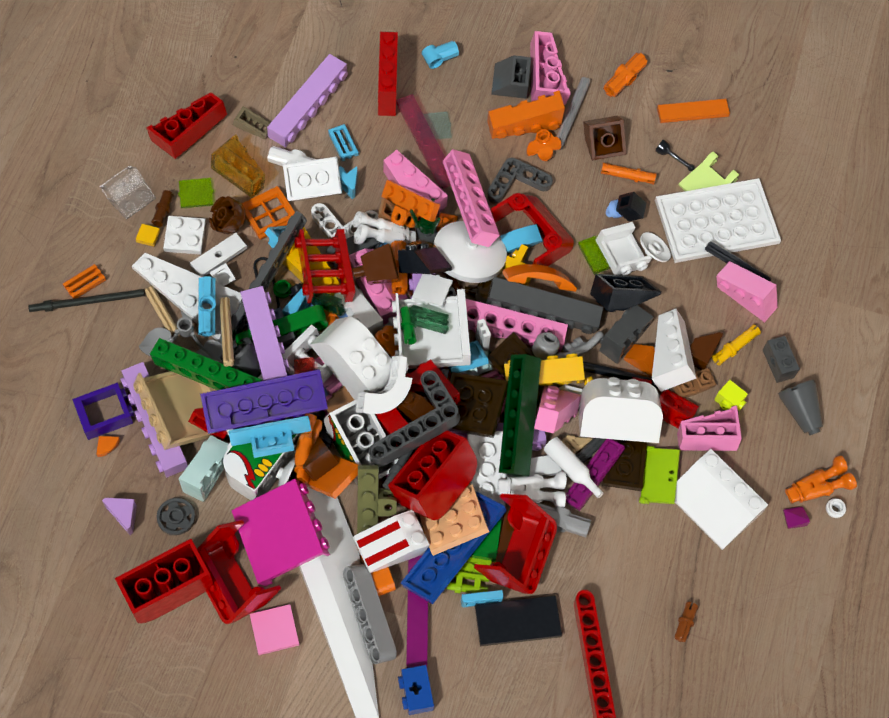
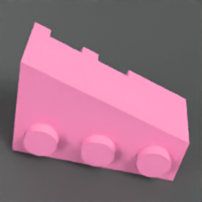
M730 261L717 274V287L764 323L777 309L776 284Z
M544 386L534 429L555 433L563 427L564 422L568 423L571 417L577 416L581 395L559 390L556 386Z
M737 405L729 410L716 411L712 415L705 417L702 415L681 421L677 432L679 450L709 451L712 449L713 451H737L742 439Z

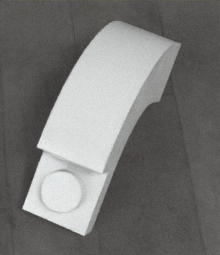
M392 356L390 378L383 390L375 394L358 392L356 413H385L397 407L405 399L412 384V378L405 377L408 371L407 357Z

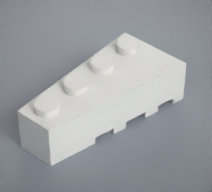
M677 309L663 313L658 317L652 380L660 391L696 379L685 321Z

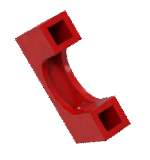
M380 32L378 116H396L398 32Z
M431 359L426 363H421L412 373L405 374V377L412 378L410 391L425 393L420 380L422 374L426 371L436 372L455 404L460 402V394ZM428 381L427 385H432L435 381ZM440 396L436 400L442 401L445 397ZM396 407L388 412L375 414L387 436L408 424ZM396 442L394 444L398 446L401 444V442Z

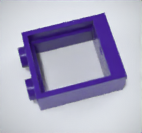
M118 382L72 399L88 440L133 424L131 419L134 416L131 405L126 406L124 400L128 399L125 389H120ZM117 394L124 414L91 426L84 406Z

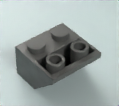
M513 55L495 63L491 95L526 99L531 57Z

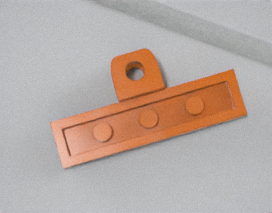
M392 180L386 181L381 197L396 204L391 215L393 223L399 226L406 225L409 228H414L415 222L410 213L411 209L414 211L417 219L420 216L428 221L435 222L440 207L439 203Z

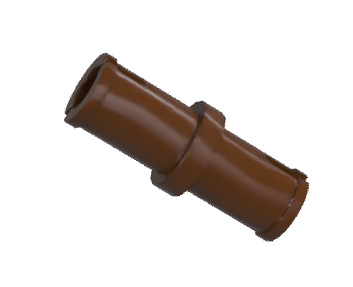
M164 190L159 203L155 206L156 212L151 221L154 226L162 227L166 215L170 212V204L174 197L171 191Z

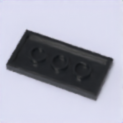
M556 596L476 604L474 606L480 647L562 637Z

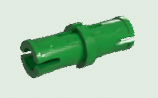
M404 306L400 309L402 318L400 325L404 333V343L412 345L417 341L415 334L416 322L413 319L412 307Z

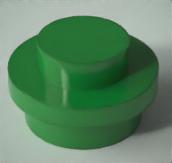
M280 280L274 285L273 292L278 298L289 297L288 294L292 293L290 290L292 286L286 280Z

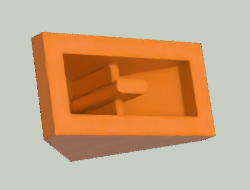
M634 344L623 360L652 377L655 348L653 346Z

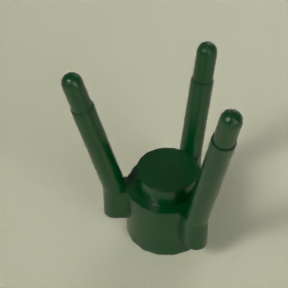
M411 209L410 213L415 222V228H419L423 234H434L435 228L441 220L440 217L435 222L424 218L418 221L414 211Z

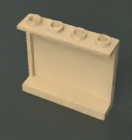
M172 371L145 378L142 377L141 373H138L133 384L134 390L139 394L142 408L147 411L149 423L154 427L157 433V440L162 444L164 450L213 436L188 421L194 409L203 408L200 394L217 390Z

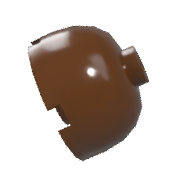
M220 197L211 208L210 212H213L212 218L209 217V223L214 231L231 234L237 232L244 224V207L238 200L232 197Z

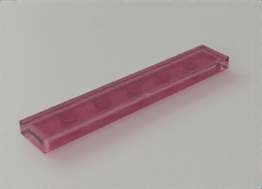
M413 94L397 99L396 104L439 188L444 189L451 186L442 162L445 156Z

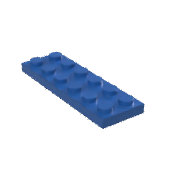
M475 491L490 532L507 510L504 505ZM489 532L434 556L430 548H428L402 580V586L433 604Z

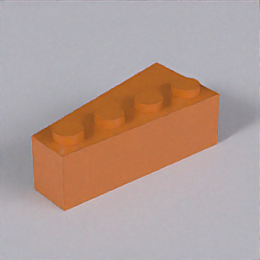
M560 90L553 92V96H538L536 101L528 102L525 100L515 107L508 105L488 111L487 122L492 139L537 133L542 129L556 130L560 128L565 109Z

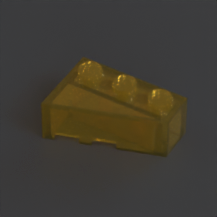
M236 134L211 154V169L249 197L253 198L264 189L265 173L254 158L250 157L246 147L242 146Z

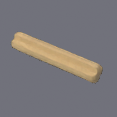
M153 286L146 288V295L164 327L173 335L175 330L178 329L156 289Z

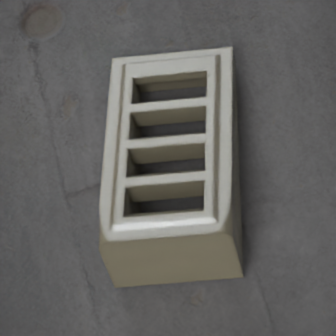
M243 106L232 125L265 139L268 135L267 127L270 122ZM256 123L260 124L258 128L254 127ZM263 126L266 127L264 132L260 131Z

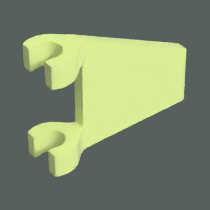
M711 152L678 185L684 191L730 184L738 180L739 174L733 170L726 179H723L711 168L717 162L716 158H718L716 153Z

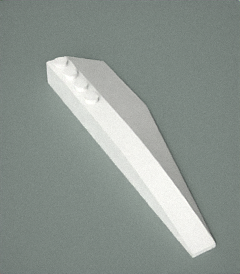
M307 487L309 491L307 494L308 499L315 506L316 511L314 514L316 519H319L323 528L321 533L329 543L330 548H328L330 555H321L300 565L299 568L355 718H379L373 663L369 658L343 578L345 567L361 564L359 551L338 497L334 499Z

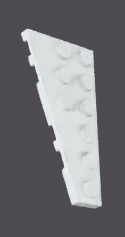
M144 253L132 265V269L198 324L199 278L202 276ZM215 282V335H212V337L219 342L221 336L219 299L221 297H228L230 299L232 316L237 312L242 297L240 292ZM208 303L202 305L204 309L212 308Z

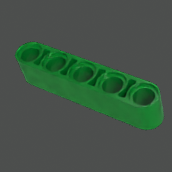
M314 305L274 320L273 324L274 326L278 325L281 336L294 332L299 337L310 325H313L318 331L325 329L328 326V321L323 306ZM250 330L242 332L235 337L237 346L242 343L240 340L248 337L253 342Z

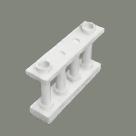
M310 325L285 350V354H282L283 360L287 359L290 371L286 372L289 375L299 374L293 366L299 360H302L312 369H320L324 384L333 373L326 364L322 366L306 354L312 348L310 344L319 336L317 328L313 325ZM261 374L258 378L264 381Z

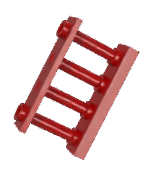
M300 229L298 237H295V248L299 251L304 281L302 293L303 296H306L307 303H311L313 293H341V295H344L345 302H352L355 295V285L344 229H337L335 237H332V239H305L304 230ZM306 246H332L336 252L335 254H307ZM335 261V263H338V269L310 270L309 262ZM338 277V279H341V284L313 286L312 278Z

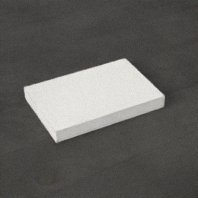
M338 157L283 165L287 200L289 202L342 194Z

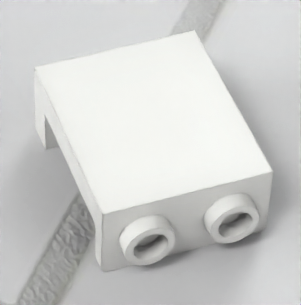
M633 222L603 229L596 238V242L614 275H628L632 271H642L648 267L652 259L650 255H643L632 235L636 228Z

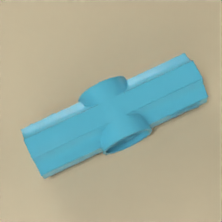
M204 276L199 278L198 335L212 336L215 335V278ZM208 303L212 308L204 309L202 305Z

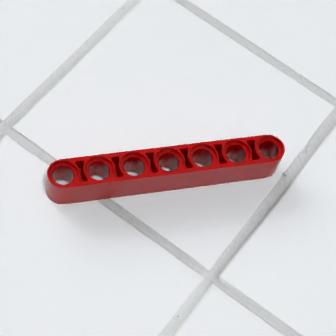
M581 590L577 593L574 600V611L593 718H616L595 599L590 591ZM585 598L588 600L589 604L582 605L579 602V599ZM585 617L591 619L592 625L584 624L582 619ZM586 638H593L596 641V645H589L586 642ZM590 658L598 659L600 665H592ZM593 679H601L603 681V686H596L593 682ZM597 699H604L607 707H600L597 704Z

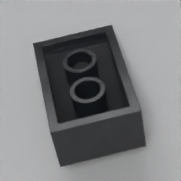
M595 274L590 295L596 299V302L604 306L605 310L616 312V310L624 311L661 295V291L643 276Z

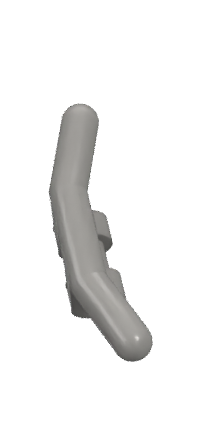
M601 331L597 332L587 343L583 342L580 337H577L573 340L574 342L563 345L565 353H559L555 356H558V359L566 358L567 354H578L579 356L592 349L603 338L604 334Z

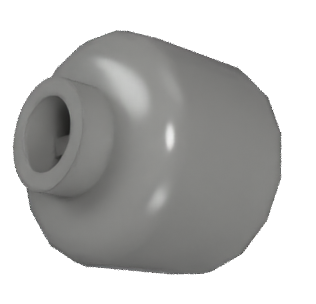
M540 333L532 346V352L541 360H547L548 356L556 355L560 342L552 333Z

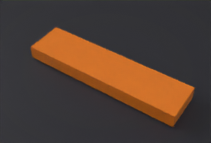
M726 99L657 106L660 123L729 117L730 114Z

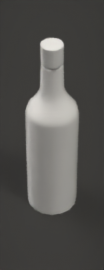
M558 437L553 438L546 444L544 452L566 472L573 482L585 485L597 498L604 494L591 480L589 469Z

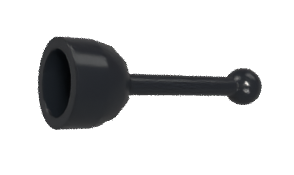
M664 139L657 146L655 151L658 154H669L688 167L689 171L695 169L693 164H688L671 152L670 144Z

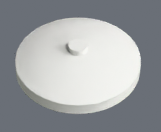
M464 221L453 222L441 228L433 243V247H436L452 266V271H446L445 273L463 282L482 283L489 281L501 273L506 262L507 251L500 237L490 247L471 243Z

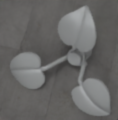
M182 311V318L177 321L178 329L175 330L173 337L169 330L155 328L146 335L143 342L139 345L140 350L150 356V352L159 338L173 343L177 339L178 334L183 337L192 336L201 348L196 353L217 362L222 361L220 359L223 354L222 344L211 339L203 346L194 333V320Z

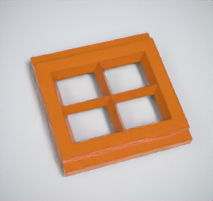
M278 186L241 203L245 210V218L260 240L267 237L265 231L268 227L287 226L289 218L295 213ZM277 197L282 205L269 210L265 203ZM262 205L266 212L254 218L250 210ZM284 207L288 215L276 221L272 213ZM269 215L273 223L260 228L256 221Z

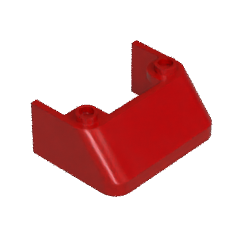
M515 193L491 208L495 223L514 211L523 210L534 225L538 226L540 232L545 236L543 245L547 251L535 258L533 264L550 266L572 251L574 240L536 196Z
M501 494L500 498L511 507L507 519L510 526L514 528L502 564L500 562H492L490 565L475 564L474 568L493 583L524 594H533L537 589L557 531V524L549 514L527 495Z
M243 520L218 525L197 548L213 581L212 586L206 593L225 624L234 623L265 606L281 590L280 585L264 589L262 586L252 589L234 556L239 550V541L234 534L244 524Z

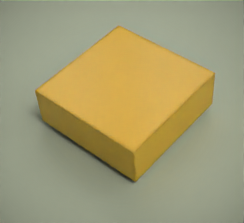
M141 224L136 242L154 247L160 229Z

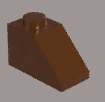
M718 332L694 339L693 343L690 344L694 367L700 370L706 368L723 333Z
M410 390L405 399L396 407L402 417L409 422H413L435 409L423 396ZM431 422L428 426L434 427L437 423Z

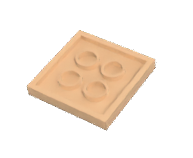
M469 484L447 513L440 519L431 520L420 515L433 556L489 532L473 484Z

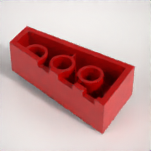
M210 92L192 102L188 108H181L176 111L177 114L169 118L164 117L160 120V123L155 126L151 124L146 129L151 141L176 159L227 115L224 102Z

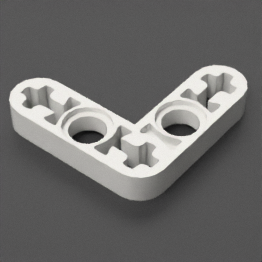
M317 203L312 207L311 215L313 220L329 239L335 237L337 229H344L346 239L354 236L355 232L351 231L353 220L342 226L324 204ZM373 210L365 212L369 217L378 219L377 212ZM316 211H323V217L319 213L316 214ZM332 222L335 224V227L327 229L325 225Z

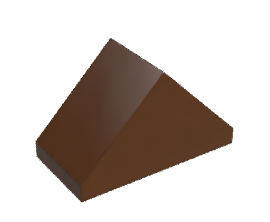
M317 438L302 468L313 481H317L338 465L339 462L323 440Z

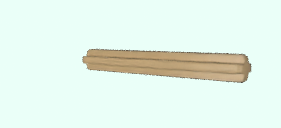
M221 297L219 301L223 365L225 367H232L234 365L230 299L228 297Z

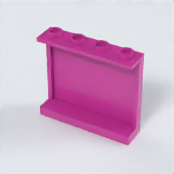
M293 479L231 510L235 521H244V524L239 528V533L257 583L265 587L273 583L272 579L321 555H330L328 548H330L329 543L321 533L323 529L319 519H316L314 514L316 511L315 506L311 500L309 501L307 496L309 493L308 488L304 482L301 483L297 479Z

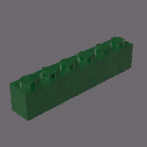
M527 354L511 355L499 473L513 476L530 475L541 358Z

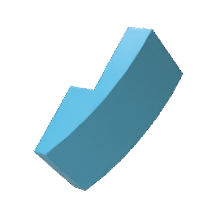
M536 224L519 228L500 236L506 247L507 254L514 252L515 249L518 250L521 244L529 248L543 242Z

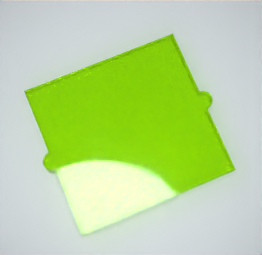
M211 178L179 181L180 192H178V196L180 197L181 208L213 206L212 194H214V190L212 189Z

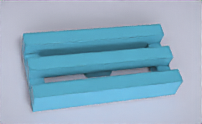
M345 124L328 130V134L342 161H345V158H352L353 155L355 157L359 156V152ZM340 130L343 131L352 151H349ZM334 132H336V134H337V136H338V138H339V140H340V142H341V144H342V146H343V149H344L345 153H343V151H342V149H341V147H340V145H339V143H338V141H337V139H336V136H335Z
M503 590L462 594L461 607L502 602Z

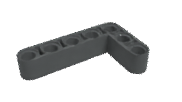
M426 371L420 379L423 390L435 409L370 446L369 455L372 462L378 465V467L389 464L459 423L460 414L458 407L436 372ZM428 381H435L434 384L427 385ZM440 396L445 397L442 401L436 400ZM449 412L455 413L452 417L446 416ZM431 422L437 423L434 427L428 426ZM413 432H419V435L416 437L410 436ZM401 442L399 447H393L394 443ZM378 452H384L381 457H375Z

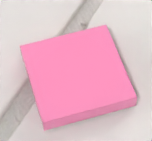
M290 604L250 614L258 655L299 646Z

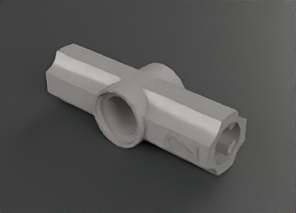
M536 503L556 521V532L563 533L567 531L586 538L591 524L590 519L571 514L568 509L563 507L552 508Z

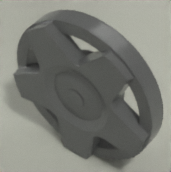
M172 498L165 501L157 511V523L161 530L169 535L184 534L191 529L195 521V512L192 505L181 498ZM178 503H183L186 506L179 507ZM168 505V511L162 512L163 509ZM191 514V520L189 522L187 517ZM161 521L167 523L166 528L161 524Z

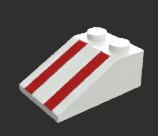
M412 510L395 515L353 536L369 573L421 556L430 546Z

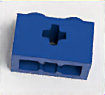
M426 665L401 669L398 683L399 688L404 689L405 697H402L403 709L408 710V715L433 711L434 703ZM416 686V689L419 690L417 695L412 691V687Z

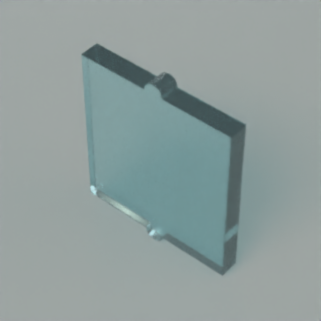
M447 112L416 115L420 141L451 138V123L449 122Z

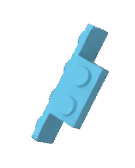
M309 416L237 428L229 430L228 433L232 446L251 443L254 458L294 451L292 435L310 432L311 426Z

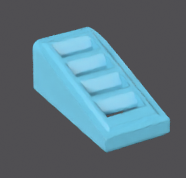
M302 288L283 308L282 313L284 317L308 307L309 303H307L306 296H303Z

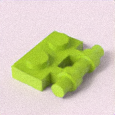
M470 557L455 575L456 583L450 582L447 590L455 591L454 593L459 594L461 592H488V587H482L480 584L481 581L489 582V579L477 571L474 566L475 564L490 565L492 561ZM470 579L475 581L474 585L462 584V580Z

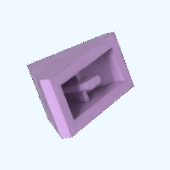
M104 498L102 500L104 506L127 533L131 535L134 531L137 508L135 500Z

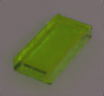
M596 236L578 243L594 275L611 269L596 242Z

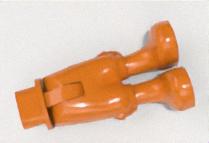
M310 413L305 416H309L311 431L300 435L295 450L296 467L294 471L297 473L296 479L305 484L309 482V475L302 467L322 430V421L316 420L317 417Z
M839 455L833 459V464L828 470H815L814 473L793 483L792 487L785 489V493L791 503L797 501L802 503L803 501L822 496H830L834 489L844 488L853 490L857 487V482L852 473H846L847 463L844 457ZM842 475L837 480L826 482L829 478Z

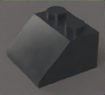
M428 244L407 245L406 249L398 250L399 273L434 274L452 271V266L436 247H428Z

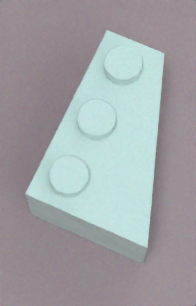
M210 436L208 440L203 442L199 452L179 477L184 493L205 502L224 469L223 459L228 450V443L213 436Z

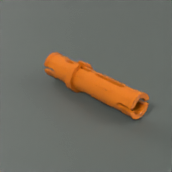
M604 162L601 174L626 178L637 183L640 181L654 185L656 173L641 171L640 168L636 170Z

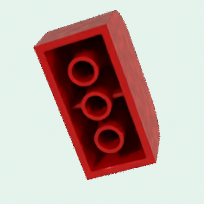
M447 430L420 445L389 483L388 487L401 506L431 520H438L447 513L472 481L477 469V458L466 438Z
M192 539L115 578L137 623H147L200 596L213 584L210 572Z

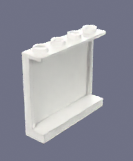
M457 289V296L446 297L442 308L430 304L425 305V303L412 299L399 300L398 293H395L396 301H392L393 313L397 312V317H393L394 329H398V334H394L395 345H399V350H395V356L407 357L408 369H417L421 363H426L430 359L437 367L471 364L465 289ZM404 306L412 307L413 319L416 322L415 334L417 341L412 345L404 343V333L400 325L402 323L400 309Z

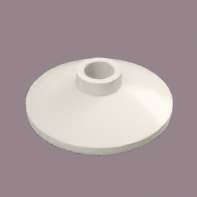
M649 232L641 235L640 242L647 255L660 262H667L671 258L670 250L661 238Z
M295 458L284 468L280 466L276 478L279 479L278 487L287 483L295 465Z

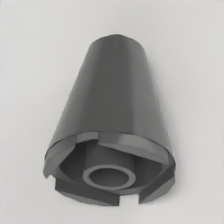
M243 338L240 340L242 343L238 346L235 343L233 344L234 365L232 368L258 378L262 373L255 346L250 338ZM222 354L221 357H220V359H221L222 361H219V362L223 364V354Z
M814 380L800 383L793 388L790 387L778 393L779 398L804 433H809L810 436L821 432L819 428L823 427L817 386Z

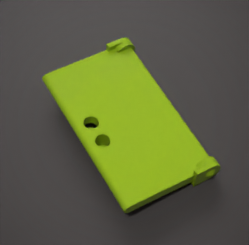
M646 446L643 488L639 503L675 504L680 450Z

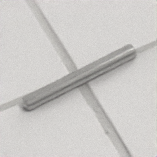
M581 78L556 136L561 141V149L590 84L589 78Z

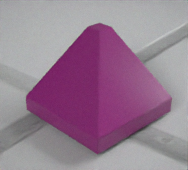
M803 507L783 510L788 529L805 527L810 523Z

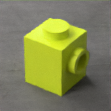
M729 380L717 393L714 400L720 404L723 410H729L737 405V410L740 411L747 403L745 398L748 394Z

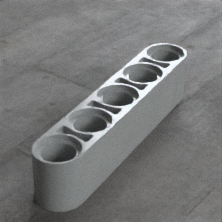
M365 564L345 567L343 571L344 582L371 662L379 664L394 660L397 655L396 647L371 573H369Z

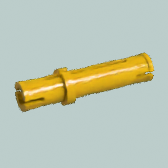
M753 324L732 342L726 343L723 349L712 356L714 363L719 361L717 365L720 366L728 358L734 357L737 351L761 334L758 327L754 329L756 325Z

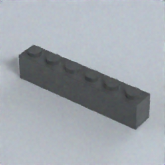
M494 277L490 284L486 304L568 324V329H580L586 334H592L597 331L603 307L497 277Z

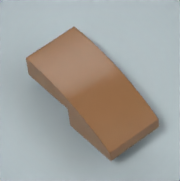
M709 368L696 371V379L673 387L675 393L682 398H687L715 387L717 384Z

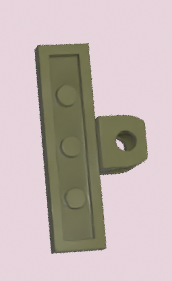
M358 465L357 534L377 525L378 516H393L396 514L397 500L391 490L378 488V465Z

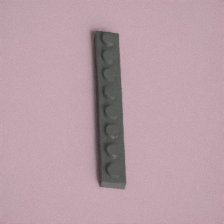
M296 211L289 218L286 229L280 233L276 246L270 250L267 261L260 267L259 274L251 282L249 289L263 286L266 292L295 243V237H298L299 230L303 229L307 222L302 213ZM242 299L237 312L231 316L233 344L236 343L235 337L242 333L248 322ZM221 334L220 340H219V342H220L221 344H222V334Z

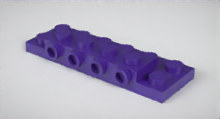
M320 369L200 394L208 434L279 420L282 421L292 417L298 418L309 413L328 410Z

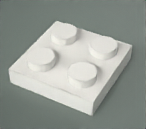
M168 216L163 247L164 252L201 255L206 219Z

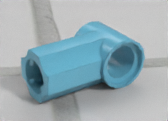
M450 41L437 47L434 45L427 46L423 49L422 56L429 68L434 69L439 67L443 61L459 56V50L456 42Z

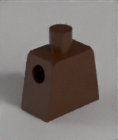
M385 244L362 255V265L352 268L355 279L366 277V281L370 285L400 282L390 244Z

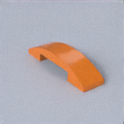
M522 264L503 269L502 272L507 281L525 284L527 277L554 281L557 287L562 290L574 292L577 290L576 286L565 274L544 265Z

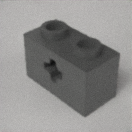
M782 336L768 340L763 348V353L776 383L795 378L800 368L786 337Z

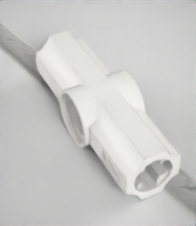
M275 146L270 148L267 158L268 162L280 166L317 160L307 157L300 150L288 151Z

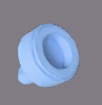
M618 199L610 201L605 213L607 217H622L616 211Z

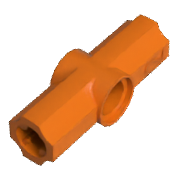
M636 53L626 64H621L617 68L614 76L603 88L608 96L616 97L626 85L630 86L634 82L637 74L648 63L642 53Z
M401 240L391 243L400 282L391 283V289L393 294L405 295L408 292V273H399L398 250L406 249V242Z

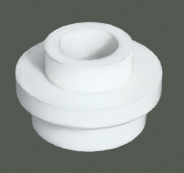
M831 499L826 504V512L833 518H840L845 514L846 506L840 499ZM833 506L838 508L837 512L832 509Z

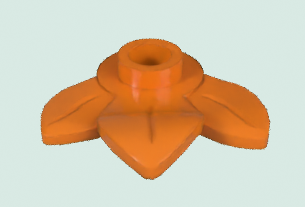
M542 129L537 132L535 140L529 143L527 155L538 154L542 161H548L553 155V150L561 149V141L558 137H554L550 131Z
M387 325L382 330L377 331L374 338L390 356H395V350H399V345H395L394 334H397V329H394V326Z

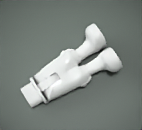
M358 211L354 216L353 226L357 228L354 234L355 244L361 245L367 238H375L377 241L387 244L401 240L406 242V245H414L416 243V232L409 230L408 227L399 226L383 218H371L361 211Z
M560 471L555 477L550 479H544L538 474L498 479L497 494L527 495L536 503L546 500L554 503L555 507L564 508L566 503L565 492H545L540 490V488L564 489L567 481L566 472Z

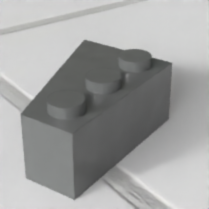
M638 305L633 306L631 309H626L622 318L616 321L601 339L599 351L618 364L651 325L653 316Z

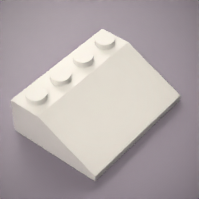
M712 449L705 453L677 481L675 503L722 550L757 519L768 506Z

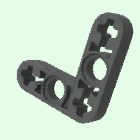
M508 158L490 185L487 198L491 203L501 202L515 179L543 192L550 190L553 180L548 173L516 158ZM512 165H514L515 167H513L509 173V166L511 167ZM529 171L533 174V176L527 178L523 175V173ZM505 177L509 180V182L503 184L499 181V179ZM497 188H499V194L493 196V194L496 193Z

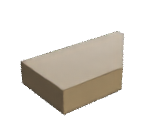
M567 435L561 441L576 455L592 438Z

